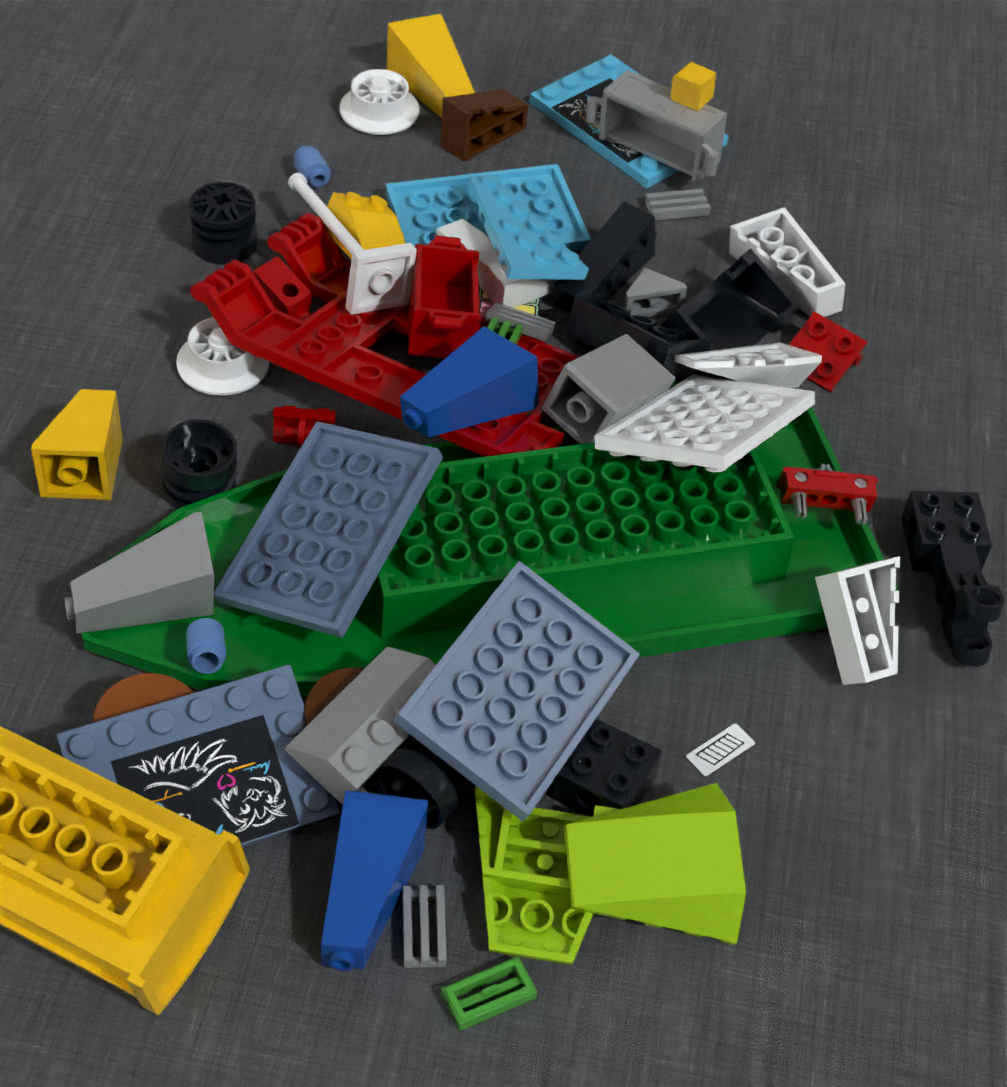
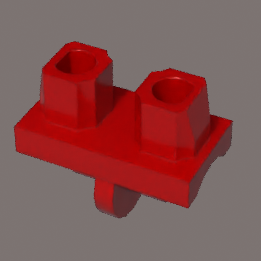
M288 405L274 407L273 442L298 443V448H301L317 421L335 425L336 411H331L330 408H317V410L301 409Z

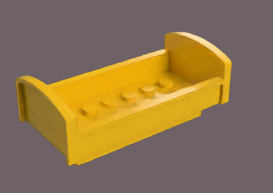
M0 726V925L131 994L138 999L143 1008L159 1015L177 994L201 960L226 919L249 874L250 868L239 838L225 830L219 835Z

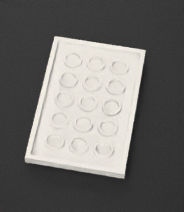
M691 375L596 434L595 449L609 451V454L612 456H625L629 454L640 456V459L643 461L666 460L672 461V464L678 467L696 465L705 467V470L709 472H722L815 404V391Z

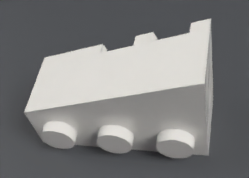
M900 556L815 577L843 685L867 683L898 673L899 626H895V603H899V591H895L896 568H900Z

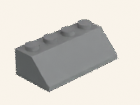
M387 646L284 750L343 805L345 791H357L410 736L408 732L393 720L436 665L428 657Z

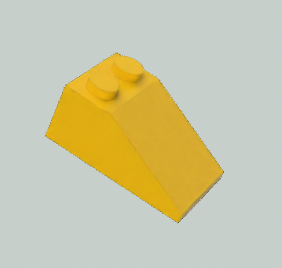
M333 192L327 205L328 209L364 250L406 244L398 218L387 206L388 203L383 198L375 195L363 197L354 192H347V194ZM325 224L334 241L352 260L351 253Z

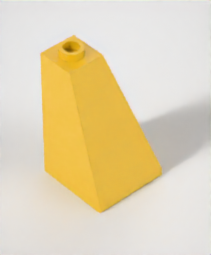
M441 14L388 23L387 70L403 76L408 82L409 91L440 118H442V102L444 97L475 93Z

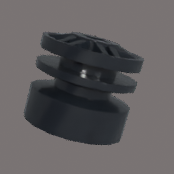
M216 182L206 184L193 193L190 197L189 210L192 224V246L196 255L204 261L215 265H225L232 260L242 262L252 256L257 249L256 202L252 192L244 186L232 182Z
M198 419L179 423L167 432L162 441L163 492L172 505L176 508H181L236 488L237 442L232 433L219 423Z
M412 735L402 743V749H397L376 771V782L383 795L428 800L426 829L438 828L457 808L458 801H462L476 786Z

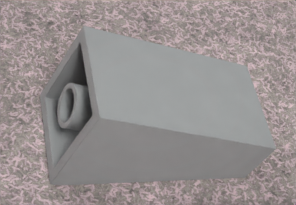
M625 334L564 365L541 409L579 444L594 443L596 434L669 390L675 377L628 334Z

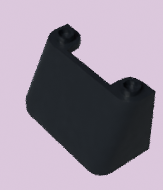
M750 248L731 267L727 268L689 302H685L660 326L686 331L685 338L689 340H698L701 337L711 341L708 351L754 346L775 327L781 331L793 321L794 318L791 313L800 305ZM708 373L709 375L713 376L714 378H718V377H719V375H715V374Z

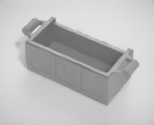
M626 70L603 90V98L591 96L587 99L586 121L592 123L600 130L599 139L604 141L606 138H610L665 165L691 175L692 181L696 183L705 175L710 177L716 175L717 165L720 162L727 119L726 112L707 104L699 111H695L673 101L670 97L671 88L630 70ZM598 105H601L600 121L597 120Z

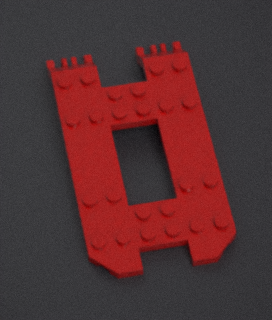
M305 213L298 218V221L291 222L283 227L280 233L276 232L267 239L268 246L282 254L292 272L310 290L311 295L327 303L304 321L275 309L250 267L238 260L225 264L224 269L219 268L205 277L204 282L199 281L191 286L190 293L192 297L206 304L231 345L402 420L400 396L426 375L423 372L368 349L391 330L409 337V303L404 306L351 315L345 308L351 262L345 259L322 219L313 214ZM481 316L480 329L483 326L487 328L489 324L485 322V317ZM521 335L517 345L537 356L539 405L533 410L437 436L483 457L560 447L563 442L564 433L541 424L549 416L541 408L564 365L579 357L540 340Z

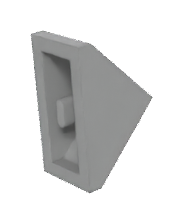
M644 268L626 292L624 308L632 310L631 315L645 317L673 313L684 304L687 286L683 282Z

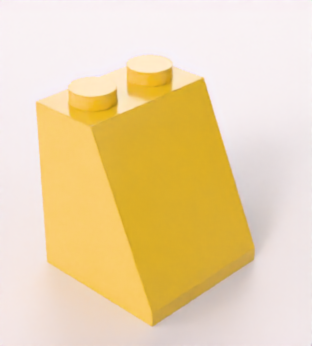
M80 389L33 442L31 451L40 497L112 499L123 440L116 391Z

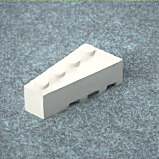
M785 207L730 226L729 253L738 260L751 248L799 303L800 306L798 308L804 313L811 316L815 311L826 317L842 311L845 282Z

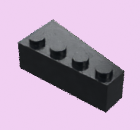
M623 201L578 255L579 259L589 268L585 280L558 279L553 285L555 305L571 313L575 297H599L607 301L655 256V239L657 236L655 216Z
M575 297L566 334L575 338L578 345L597 349L628 334L675 377V380H685L691 375H702L701 370L674 362V356L708 351L711 341L701 337L698 340L686 339V331L678 328L670 329L657 326V320L641 315H631L632 310L599 297Z

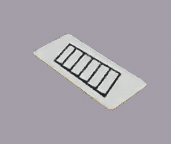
M733 724L688 753L686 757L704 776H708L753 746L755 742L737 724Z

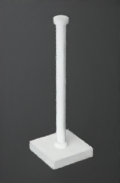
M302 173L291 175L288 180L289 187L303 197L352 255L345 306L348 312L352 315L408 305L417 249L411 243L364 250L309 187L306 177Z

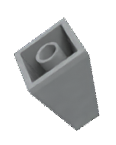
M195 512L70 581L71 597H64L67 620L75 619L77 634L213 615L214 570L202 512Z

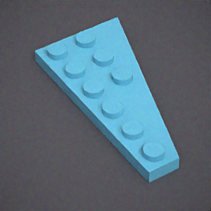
M491 174L469 177L466 187L473 203L479 205L478 214L480 218L485 219L484 228L493 248L500 251L499 261L501 265L507 267L505 271L507 279L585 280L589 268L579 259V256L570 251L562 243V239L554 235L543 221L538 220L530 212V208L523 205L512 191L507 190L500 183L499 178Z

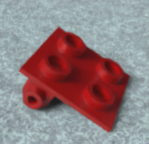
M814 311L789 345L822 355V362L807 379L832 392L852 364L855 366L859 365L863 358V355L860 353L868 341Z

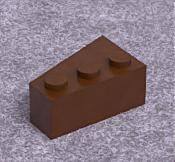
M506 89L444 97L442 102L440 146L461 161L466 162L526 129L528 104Z

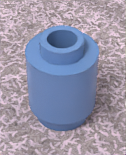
M302 146L296 150L293 157V165L296 171L306 177L307 184L311 189L324 186L331 177V170L319 150L311 146Z
M202 618L192 622L186 630L188 662L199 673H214L221 668L226 660L224 628L218 621L210 618Z

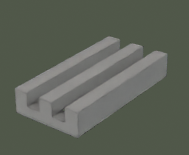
M703 189L648 193L645 197L647 209L651 215L655 216V221L709 216L711 209L710 204H707L706 196H703Z
M497 302L487 311L485 322L488 324L492 317L498 318L499 325H503L505 320L510 321V328L514 329L517 324L523 325L522 335L543 342L553 333L556 323Z
M419 885V890H411V886H403L404 968L446 967L444 885H436V889H428V885ZM411 901H419L421 957H413ZM428 901H436L437 957H430Z

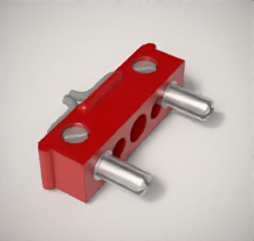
M821 464L820 469L784 467L776 487L780 489L781 503L794 505L795 517L798 519L800 517L801 519L807 517V506L854 511L855 523L864 525L868 521L867 512H870L877 498L876 484L878 478L873 475L833 471L829 464Z

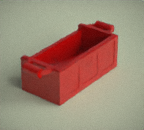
M435 235V238L428 245L415 244L417 252L409 302L408 354L445 359L480 330L479 251L467 250L464 244L461 243V238Z

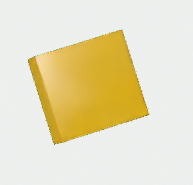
M688 63L672 78L671 99L695 111H699L713 98L717 73L696 63Z

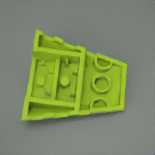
M717 783L569 823L564 826L572 909L620 920L631 919L644 922L645 925L660 929L666 927L684 931L685 934L700 938L706 936L719 939L722 943L737 944L746 897V887L736 811Z
M475 786L489 952L573 965L594 913L572 909L564 826L591 818V816L534 807L530 815L522 822L483 790ZM595 805L593 817L620 809Z

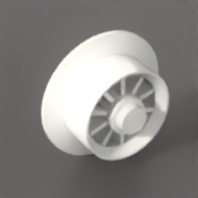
M373 69L358 74L352 80L351 91L344 95L340 102V114L343 120L356 130L375 135H387L401 132L412 126L419 117V104L416 98L409 93L408 82L403 76L390 70Z
M214 317L199 322L191 329L188 341L181 347L177 355L176 365L179 376L191 388L205 394L224 396L238 394L256 386L265 377L269 368V361L255 357L249 352L231 345Z

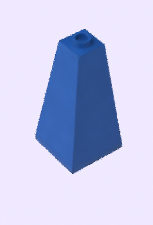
M483 326L400 396L402 420L410 429L418 430L427 437H432L533 410L539 405L537 356Z
M345 791L321 941L322 965H329L339 971H349L353 968L364 970L402 895L403 886H406L424 852L428 800Z

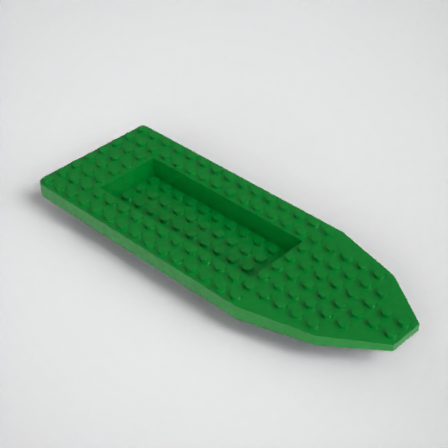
M813 407L807 409L802 415L796 417L787 426L781 428L773 436L766 439L758 447L748 452L743 458L737 460L722 472H709L705 470V467L696 465L678 467L673 465L672 461L666 460L643 461L640 459V456L629 454L625 456H612L609 454V451L595 449V442L579 444L562 427L552 429L564 433L563 442L560 447L483 457L450 441L425 444L424 446L438 448L443 458L343 638L218 603L215 597L213 615L82 633L84 650L150 673L170 676L187 686L201 691L290 664L301 697H308L313 686L328 673L343 668H366L387 646L428 657L437 665L518 561L526 565L640 653L638 658L827 629L828 626L815 577L883 560L884 557L868 523L864 525L855 523L854 511L807 506V517L803 519L800 517L798 519L795 517L794 505L781 503L780 489L776 487V484L784 467L820 469L821 464H829L833 471L843 472ZM288 469L178 508L108 560L195 512H202L214 570L215 591ZM202 618L218 621L223 626L225 634L226 660L218 671L211 674L197 672L187 659L186 630L192 622Z

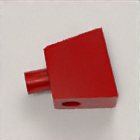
M278 256L253 271V274L275 309L302 321L311 316L309 313L312 297L310 290Z

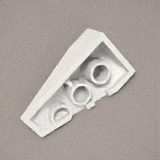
M460 219L436 229L437 235L461 238V243L464 244L467 250L479 251V286L493 303L497 302L516 308L554 292L553 284L549 279H507L505 275L507 267L501 265L499 261L500 251L493 248L486 233L466 220Z
M772 343L680 354L674 356V362L736 381L796 388L822 362V355L784 343Z

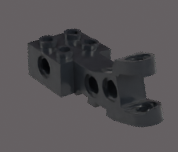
M910 491L901 520L912 570L930 571L931 577H934L937 604H940L943 615L941 620L943 632L954 658L967 666H983L989 661L993 646L987 631L988 623L999 619L1004 597L999 586H989L982 574L992 542L979 492ZM966 647H973L978 650H970Z
M595 719L556 775L552 799L585 816L593 817L595 805L616 809L638 805L657 776L662 750Z

